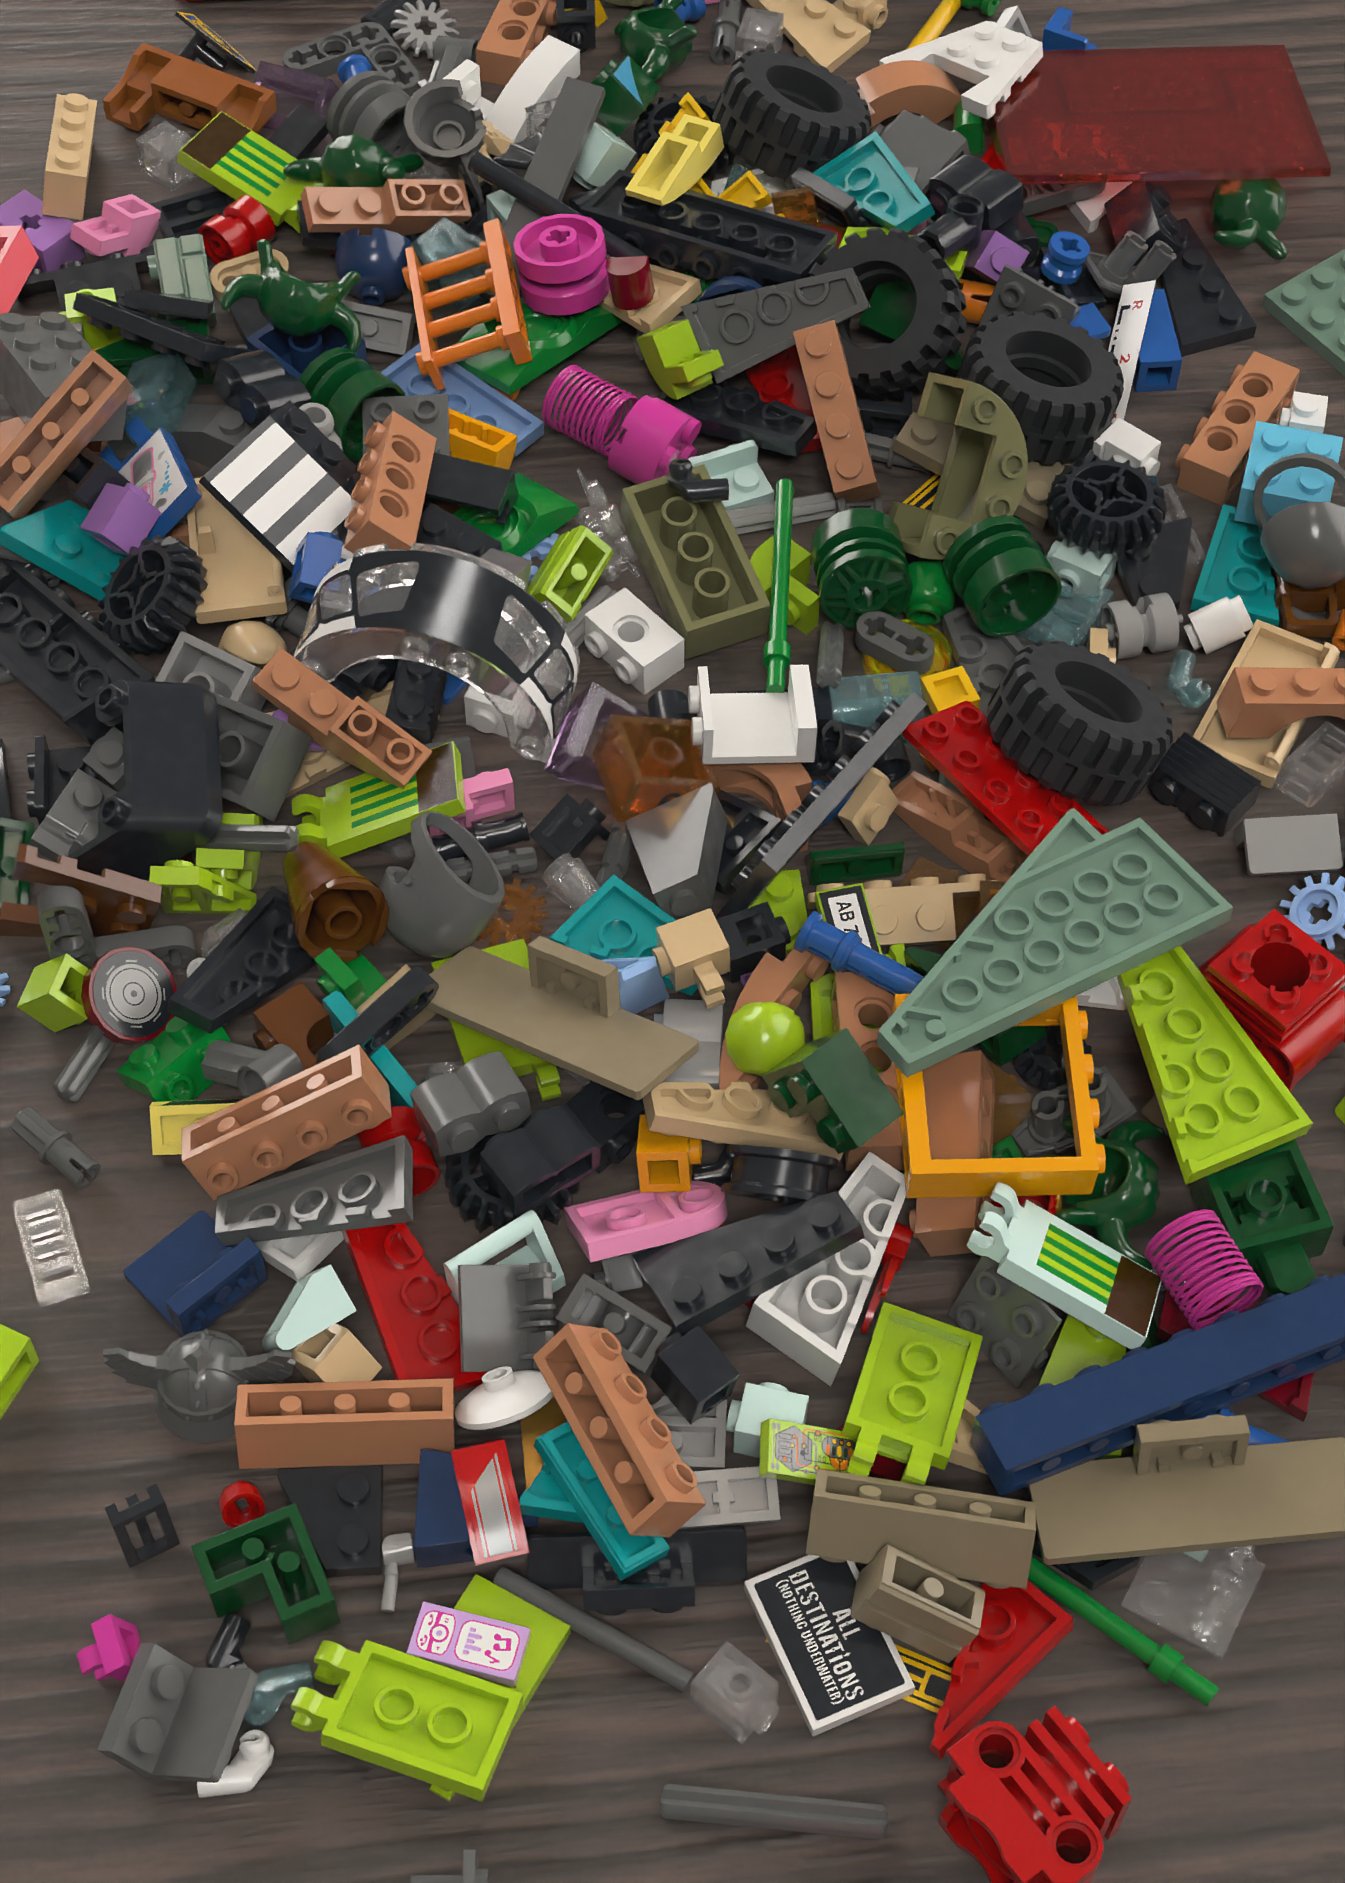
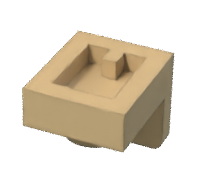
M837 0L832 4L871 31L875 28H880L888 16L887 0Z

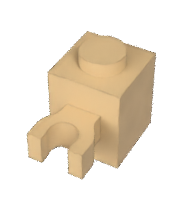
M711 908L657 927V947L651 949L652 956L656 958L660 976L669 975L675 991L697 984L706 1009L725 1003V997L722 993L725 985L720 975L730 972V947Z
M337 1323L298 1346L287 1350L292 1352L291 1359L296 1360L295 1367L310 1383L372 1381L382 1369V1366L350 1330Z

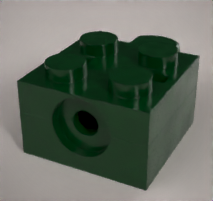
M1296 1139L1192 1183L1190 1193L1197 1209L1213 1210L1221 1224L1224 1225L1226 1231L1231 1236L1230 1238H1233L1235 1245L1243 1253L1244 1259H1247L1249 1266L1252 1267L1254 1272L1258 1271L1269 1297L1278 1293H1283L1285 1296L1304 1289L1307 1284L1316 1279L1317 1276L1309 1258L1323 1254L1334 1225ZM1210 1220L1203 1221V1224H1208ZM1232 1271L1226 1273L1225 1276L1227 1277L1228 1275H1230Z

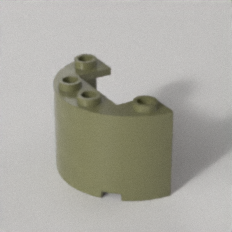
M929 372L917 415L955 425L954 433L932 510L893 500L888 516L899 528L905 552L921 558L942 560L945 559L948 549L957 537L972 525L990 517L1014 515L1026 484L1028 455L1020 424L1014 413L999 396L986 387L972 381Z

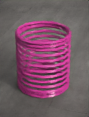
M570 365L554 378L548 388L543 401L542 418L547 427L567 435L568 438L584 444L585 447L595 450L604 457H609L610 450H606L612 447L614 440L617 441L624 428L620 426L612 441L604 448L603 445L609 441L619 425L623 414L624 401L627 402L623 421L629 413V399L632 400V407L639 399L632 393L626 392L624 389H620L614 384L604 381L602 378H598L597 375H593L577 365ZM576 373H579V375L575 376V377L566 385V387L564 388V390H563L562 393L560 394L559 399H558V401H557V403H556V406H555V409H554L553 423H552V422H551L552 407H553V404H554V402H555V399H556V397H557L559 391L561 390V388L563 387V385L568 381V379H569L571 376H573V375L576 374ZM579 378V381L574 385V387L571 389V391L565 398V401L560 410L559 420L556 421L558 408L561 404L564 395L566 394L570 386ZM577 389V392L574 398L572 399L568 410L564 414L569 399L573 395L574 391ZM620 406V411L616 419V422L612 430L610 431L609 435L604 439L605 434L608 432L610 426L613 423L617 409ZM624 434L622 435L621 439L618 441V442H620L621 444H622V440H623Z
M1206 1209L1190 1212L1166 1225L1150 1240L1144 1253L1149 1263L1152 1264L1153 1269L1156 1270L1158 1277H1161L1160 1280L1165 1284L1166 1289L1170 1291L1171 1297L1175 1298L1174 1301L1179 1305V1309L1184 1312V1317L1188 1319V1323L1195 1331L1212 1325L1219 1317L1228 1312L1239 1311V1313H1243L1260 1297L1264 1287L1262 1281L1254 1273L1252 1267L1249 1266L1247 1259H1244L1243 1253L1235 1245L1233 1238H1230L1231 1236L1226 1231L1224 1225L1221 1224L1218 1216L1213 1210ZM1210 1220L1208 1224L1199 1225L1175 1237L1163 1246L1155 1256H1152L1155 1250L1172 1235L1198 1222ZM1203 1230L1197 1236L1188 1239L1187 1241L1183 1242L1182 1244L1174 1248L1171 1252L1164 1254L1165 1251H1167L1170 1247H1172L1180 1240L1195 1232ZM1215 1243L1211 1248L1204 1250L1209 1244ZM1219 1250L1215 1255L1208 1257L1214 1251ZM1223 1257L1220 1262L1213 1264L1217 1259ZM1228 1264L1224 1269L1217 1271L1221 1266ZM1177 1267L1174 1271L1169 1272L1172 1268ZM1232 1271V1273H1231L1230 1275H1228V1276L1225 1277V1278L1220 1279V1278H1221L1222 1276H1224L1226 1273ZM1183 1273L1179 1278L1174 1279L1176 1275ZM1186 1281L1183 1285L1178 1286L1181 1282ZM1252 1285L1239 1300L1221 1313L1209 1319L1196 1322L1198 1318L1205 1317L1221 1309L1241 1294L1247 1286ZM1192 1287L1188 1292L1183 1293L1187 1288ZM1235 1291V1292H1234L1231 1296H1229L1227 1299H1225L1224 1301H1222V1302L1219 1303L1218 1305H1216V1306H1214V1307L1208 1309V1308H1209L1211 1305H1213L1216 1301L1220 1300L1221 1298H1223L1224 1296L1228 1295L1229 1293ZM1198 1293L1194 1298L1187 1300L1190 1296Z

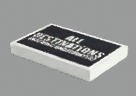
M807 1555L744 1581V1590L813 1737L914 1694L915 1686L890 1635L851 1618V1607L856 1581L859 1576L855 1563L853 1561L835 1563L826 1561L820 1556Z

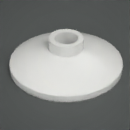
M503 1366L487 1372L482 1377L483 1384L472 1390L457 1405L455 1418L461 1427L470 1430L496 1428L513 1423L536 1412L547 1404L554 1395L540 1370L513 1372L511 1367Z

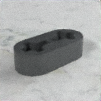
M881 611L867 612L859 617L856 623L855 644L864 654L909 676H919L931 669L935 645L929 635Z

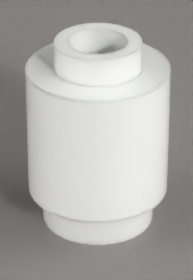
M1240 595L1230 600L1226 596L1188 614L1191 623L1183 626L1194 650L1203 647L1206 655L1245 637L1244 632L1254 628Z

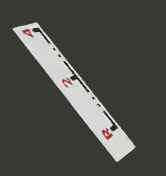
M1156 280L1123 285L1108 352H1112L1121 367L1124 378V391L1111 423H1114L1118 418L1123 420L1125 418Z

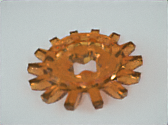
M515 877L512 885L504 884L505 896L500 906L506 905L508 910L517 909L518 911L513 914V921L505 923L502 918H493L476 941L484 940L489 935H492L489 942V947L499 944L501 937H505L507 943L514 941L513 936L517 935L519 939L524 938L526 944L530 943L532 938L525 930L541 933L544 926L534 921L548 918L547 910H536L546 903L544 895L532 899L531 897L537 887L531 884L525 890L521 889V878Z

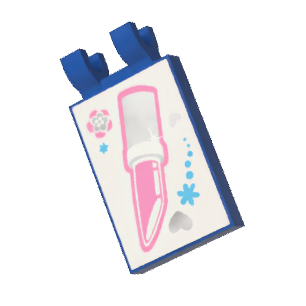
M136 415L125 426V429L139 446L123 462L108 445L98 456L108 462L129 482L150 495L148 503L161 512L146 537L152 540L158 534L164 537L202 498V495L174 437L162 427L157 431H150L144 424V421Z

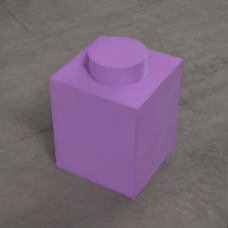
M983 230L978 247L970 251L965 269L987 283L996 286L1004 266L1007 264L1014 269L1021 268L1030 252L995 230Z
M127 482L125 487L106 483L80 528L111 551L128 556L132 546L139 548L141 541L148 536L161 512L148 503L150 495L136 485Z

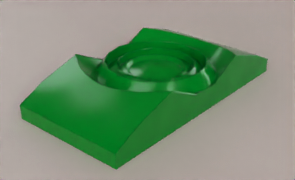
M522 297L521 302L532 361L516 365L510 349L503 351L501 348L455 363L481 380L511 395L622 323L623 320L600 305L570 315H547L532 310L524 303ZM494 319L475 325L458 343L495 332V327L501 325V322H497Z
M517 473L514 475L519 497L517 502L514 503L505 525L495 524L496 516H492L488 511L466 506L458 509L453 515L501 542L503 552L521 557L579 513L578 505Z

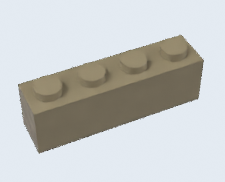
M818 1469L806 1554L820 1556L826 1561L835 1563L853 1561L868 1564L870 1561H874L875 1556L888 1544L957 1578L984 1582L988 1586L999 1589L1009 1587L1026 1589L1036 1533V1503Z

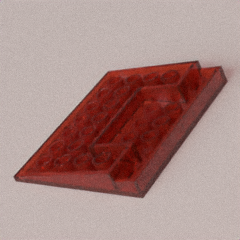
M1285 45L1043 51L1041 60L1022 82L1015 81L1010 87L1011 95L1007 100L996 103L995 114L988 120L985 119L1002 170L1013 175L1023 185L1330 177L1331 173L1330 162Z

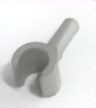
M409 1532L389 1535L382 1542L385 1565V1581L381 1603L382 1612H394L399 1579L398 1565L415 1563L413 1541Z

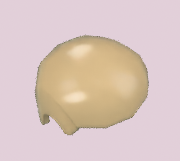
M247 620L228 626L218 645L219 649L261 670L280 648L287 651L283 638L275 629L263 622Z

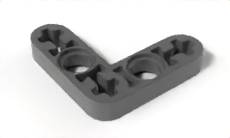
M375 22L360 23L293 47L284 53L282 59L284 75L289 82L294 84H307L336 74L342 60L354 54L365 56L371 64L372 71H380L410 97L418 90L416 82L420 80L419 72L385 28ZM331 51H342V52H344V53L339 54V55H328V54H327L328 52H331ZM385 60L395 62L389 65L378 64V62Z
M54 886L42 891L37 897L39 924L51 960L67 953L72 958L79 957L80 961L78 962L89 969L105 953L128 946L148 950L162 960L169 971L187 967L191 961L196 959L194 933L187 927L179 925L164 926L94 938L84 900L79 890L69 886ZM64 910L66 914L59 915L58 911ZM66 935H77L73 937H63Z

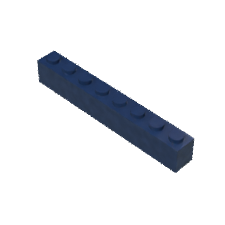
M1345 1273L1333 1278L1329 1276L1318 1277L1307 1284L1304 1289L1286 1296L1283 1293L1274 1294L1265 1299L1256 1308L1243 1313H1239V1311L1228 1312L1219 1317L1212 1325L1199 1330L1184 1329L1174 1334L1167 1342L1153 1348H1135L1126 1353L1121 1360L1104 1367L1100 1365L1086 1367L1078 1372L1073 1379L1055 1386L1052 1383L1042 1384L1030 1391L1026 1397L1011 1403H993L975 1416L970 1444L1001 1497L1134 1444L1137 1425L1149 1424L1157 1420H1169L1172 1422L1194 1420L1345 1360Z

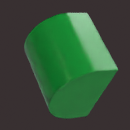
M960 101L954 108L952 130L961 133L967 138L970 153L982 154L985 141V118L962 109V101Z

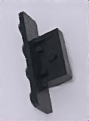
M154 246L141 249L140 254L125 257L122 253L107 254L100 258V262L85 265L82 261H71L60 265L59 270L43 272L42 269H32L17 298L57 291L61 311H66L64 294L75 293L82 289L98 290L114 287L117 303L123 304L125 290L130 288L141 290L138 274L149 272L147 256L155 255Z
M742 1525L678 1529L671 1537H663L670 1547L667 1556L622 1581L590 1532L531 1534L527 1537L530 1552L527 1553L528 1580L545 1590L583 1588L584 1611H596L601 1615L614 1616L623 1614L628 1609L651 1608L659 1613H673L681 1610L683 1607L695 1606L694 1583L744 1581L747 1578L746 1530Z

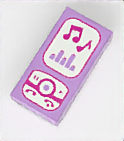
M423 1601L406 1653L483 1680L515 1688L530 1640V1628Z

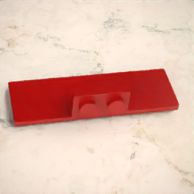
M970 701L961 702L913 722L902 733L906 740L1028 857L1067 811L1075 808L1101 835L1109 832L1075 799L1061 795L1060 791L1052 787L1048 789L1038 783L1036 777L1030 773L1026 775L1017 767L1016 761L1012 758H1007L1001 751L1000 742H995L991 735L987 717Z

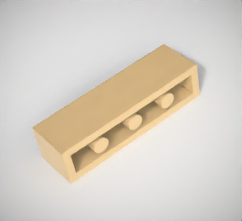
M75 93L67 95L57 94L45 168L42 202L43 215L83 221L93 148L97 100H91Z

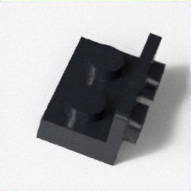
M45 735L35 736V752L27 754L29 778L31 781L34 780V789L27 790V808L29 817H37L39 826L77 769L98 780V777L83 762V758L90 752L92 746L49 750Z

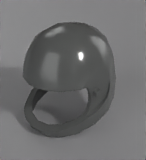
M1299 453L1282 457L1267 466L1255 482L1253 507L1258 526L1262 530L1261 546L1272 568L1283 580L1291 585L1304 589L1334 586L1345 578V507L1330 502H1305L1289 506L1271 517L1265 509L1262 499L1264 489L1273 477L1286 469L1303 466L1319 469L1332 476L1338 483L1345 501V470L1333 459L1319 454Z
M427 811L419 814L411 823V840L415 851V858L410 871L398 866H389L381 881L380 890L389 906V918L386 929L394 940L423 957L445 958L455 956L476 941L492 921L505 896L503 878L493 859L481 843L464 826L440 812ZM426 826H434L444 831L467 854L473 865V872L468 885L447 866L436 850Z

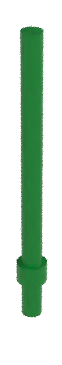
M781 479L776 483L769 641L765 643L763 652V664L767 668V693H784L785 669L789 667L791 658V646L787 643L794 483L789 479Z
M1034 1556L1031 1557L1028 1580L1148 1664L1149 1668L1147 1671L1166 1685L1169 1681L1173 1682L1207 1707L1209 1706L1220 1688L1183 1663L1185 1656L1166 1643L1162 1647Z

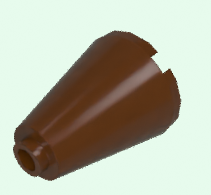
M301 843L294 852L286 854L283 861V873L294 932L298 943L308 952L309 956L314 959L330 947L343 962H348L359 957L360 955L357 951L364 948L367 944L371 943L374 946L381 940L387 928L389 906L382 891L376 884L318 843Z

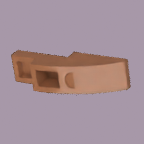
M387 179L383 187H305L300 195L308 232H341L343 234L352 229H359L358 236L371 235L372 228H381L404 236L468 221L472 216L463 179Z
M283 648L276 652L252 680L251 688L288 715L287 723L313 737L312 740L331 753L387 783L404 789L432 755V751L363 699L356 696L354 700H351Z
M793 948L783 962L766 952L740 993L731 1016L743 1005L751 1002H775L785 1005L795 1012L802 999L801 992L811 980L816 982L823 976L830 962L807 950L801 953ZM725 1036L719 1066V1090H726L730 1082H748L752 1090H757L760 1084V1076L743 1073L737 1069L727 1053Z

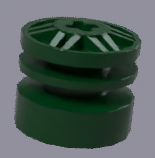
M336 347L323 352L309 364L299 378V381L305 386L312 398L311 403L321 404L331 412L335 424L334 431L342 441L343 454L351 461L360 462L363 457L362 401L365 398L405 396V392L395 382L380 371L374 370L365 360L360 359L347 348Z
M853 508L838 512L822 522L813 534L810 553L823 611L834 622L849 628H856L859 617L867 612L881 611L893 617L898 616L910 602L913 585L897 524L888 515L875 509Z
M1008 515L990 517L972 525L953 542L943 562L945 576L954 586L957 595L964 600L965 607L981 631L990 636L1003 637L1015 635L1032 627L1049 613L1057 603L1062 590L1060 576L1048 558L1040 551L1038 543L1032 537L1027 526L1019 518Z

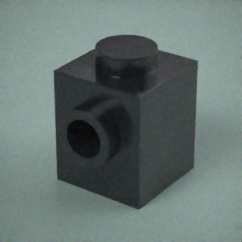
M697 1326L684 1336L679 1332L674 1333L659 1345L655 1351L657 1357L650 1377L691 1425L731 1396L740 1373L700 1326Z

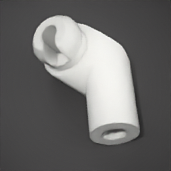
M251 1730L243 1734L240 1738V1750L230 1764L225 1767L221 1779L217 1783L197 1782L199 1798L245 1793L254 1788L273 1761L274 1748L270 1744L269 1736L260 1730Z

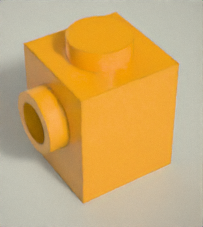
M640 1115L636 1149L640 1193L691 1191L693 1164H702V1139L679 1135L669 1136L660 1132L649 1131L646 1115Z

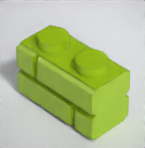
M580 525L572 529L571 532L568 531L557 538L528 585L527 593L539 601L560 625L571 622L582 607L581 602L585 601L613 556L614 551L590 529ZM523 606L522 609H524L528 614L531 615V613Z

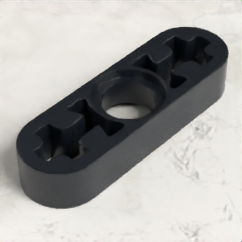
M421 967L409 970L324 1046L317 1057L316 1064L357 1045H360L370 1058L433 1000L439 989V984Z

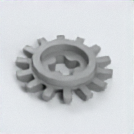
M417 0L416 10L412 4L406 2L403 5L406 11L396 10L394 16L399 19L391 21L392 28L400 29L393 33L392 36L394 40L404 39V43L401 45L404 51L411 47L414 49L413 56L419 57L420 52L427 53L428 59H433L434 45L438 35L459 37V32L451 28L457 26L456 20L452 18L444 19L449 15L447 9L434 13L436 8L435 2H432L429 9L425 10L422 0ZM421 21H426L429 27H435V29H431L430 35H424L423 30L416 29L420 26Z

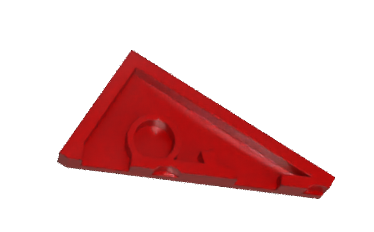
M1027 1581L1026 1589L1018 1587L999 1589L988 1586L984 1582L982 1583L981 1589L985 1592L981 1627L978 1635L966 1647H962L961 1652L956 1656L951 1671L949 1689L943 1707L940 1706L934 1723L935 1732L929 1748L930 1752L939 1760L946 1755V1751L951 1746L961 1740L1073 1629V1617L1029 1581Z

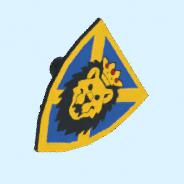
M176 12L175 16L195 31L179 56L192 61L199 58L208 67L223 71L228 62L206 45L210 42L252 73L256 72L244 57L195 15Z

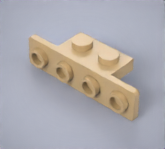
M967 874L958 876V883L939 884L938 877H920L910 880L911 886L892 887V881L874 880L863 883L879 944L882 948L896 943H904V946L954 943L956 941L953 900L994 897L999 891V881H986V874ZM829 883L816 886V892L843 887L844 884ZM816 892L808 893L806 898L807 909H817L814 900Z

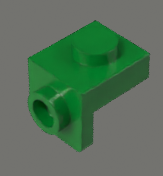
M329 947L314 958L321 976L316 982L326 997L337 990L344 995L356 1010L387 980L362 954H359V957L345 964Z

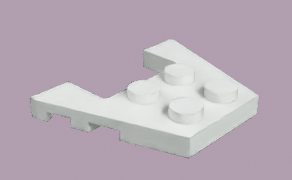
M984 21L879 60V64L883 65L902 60L923 61L933 64L952 75L977 84L961 94L962 109L988 120L996 112V103L998 101L1005 102L1011 95L1010 87L1014 82H1022L1043 57L1042 42L1027 37L1023 33L1009 30L997 25L995 22Z

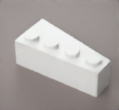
M870 1151L838 1192L861 1224L865 1238L759 1295L753 1303L746 1323V1327L829 1386L832 1385L842 1363L906 1197L904 1174Z

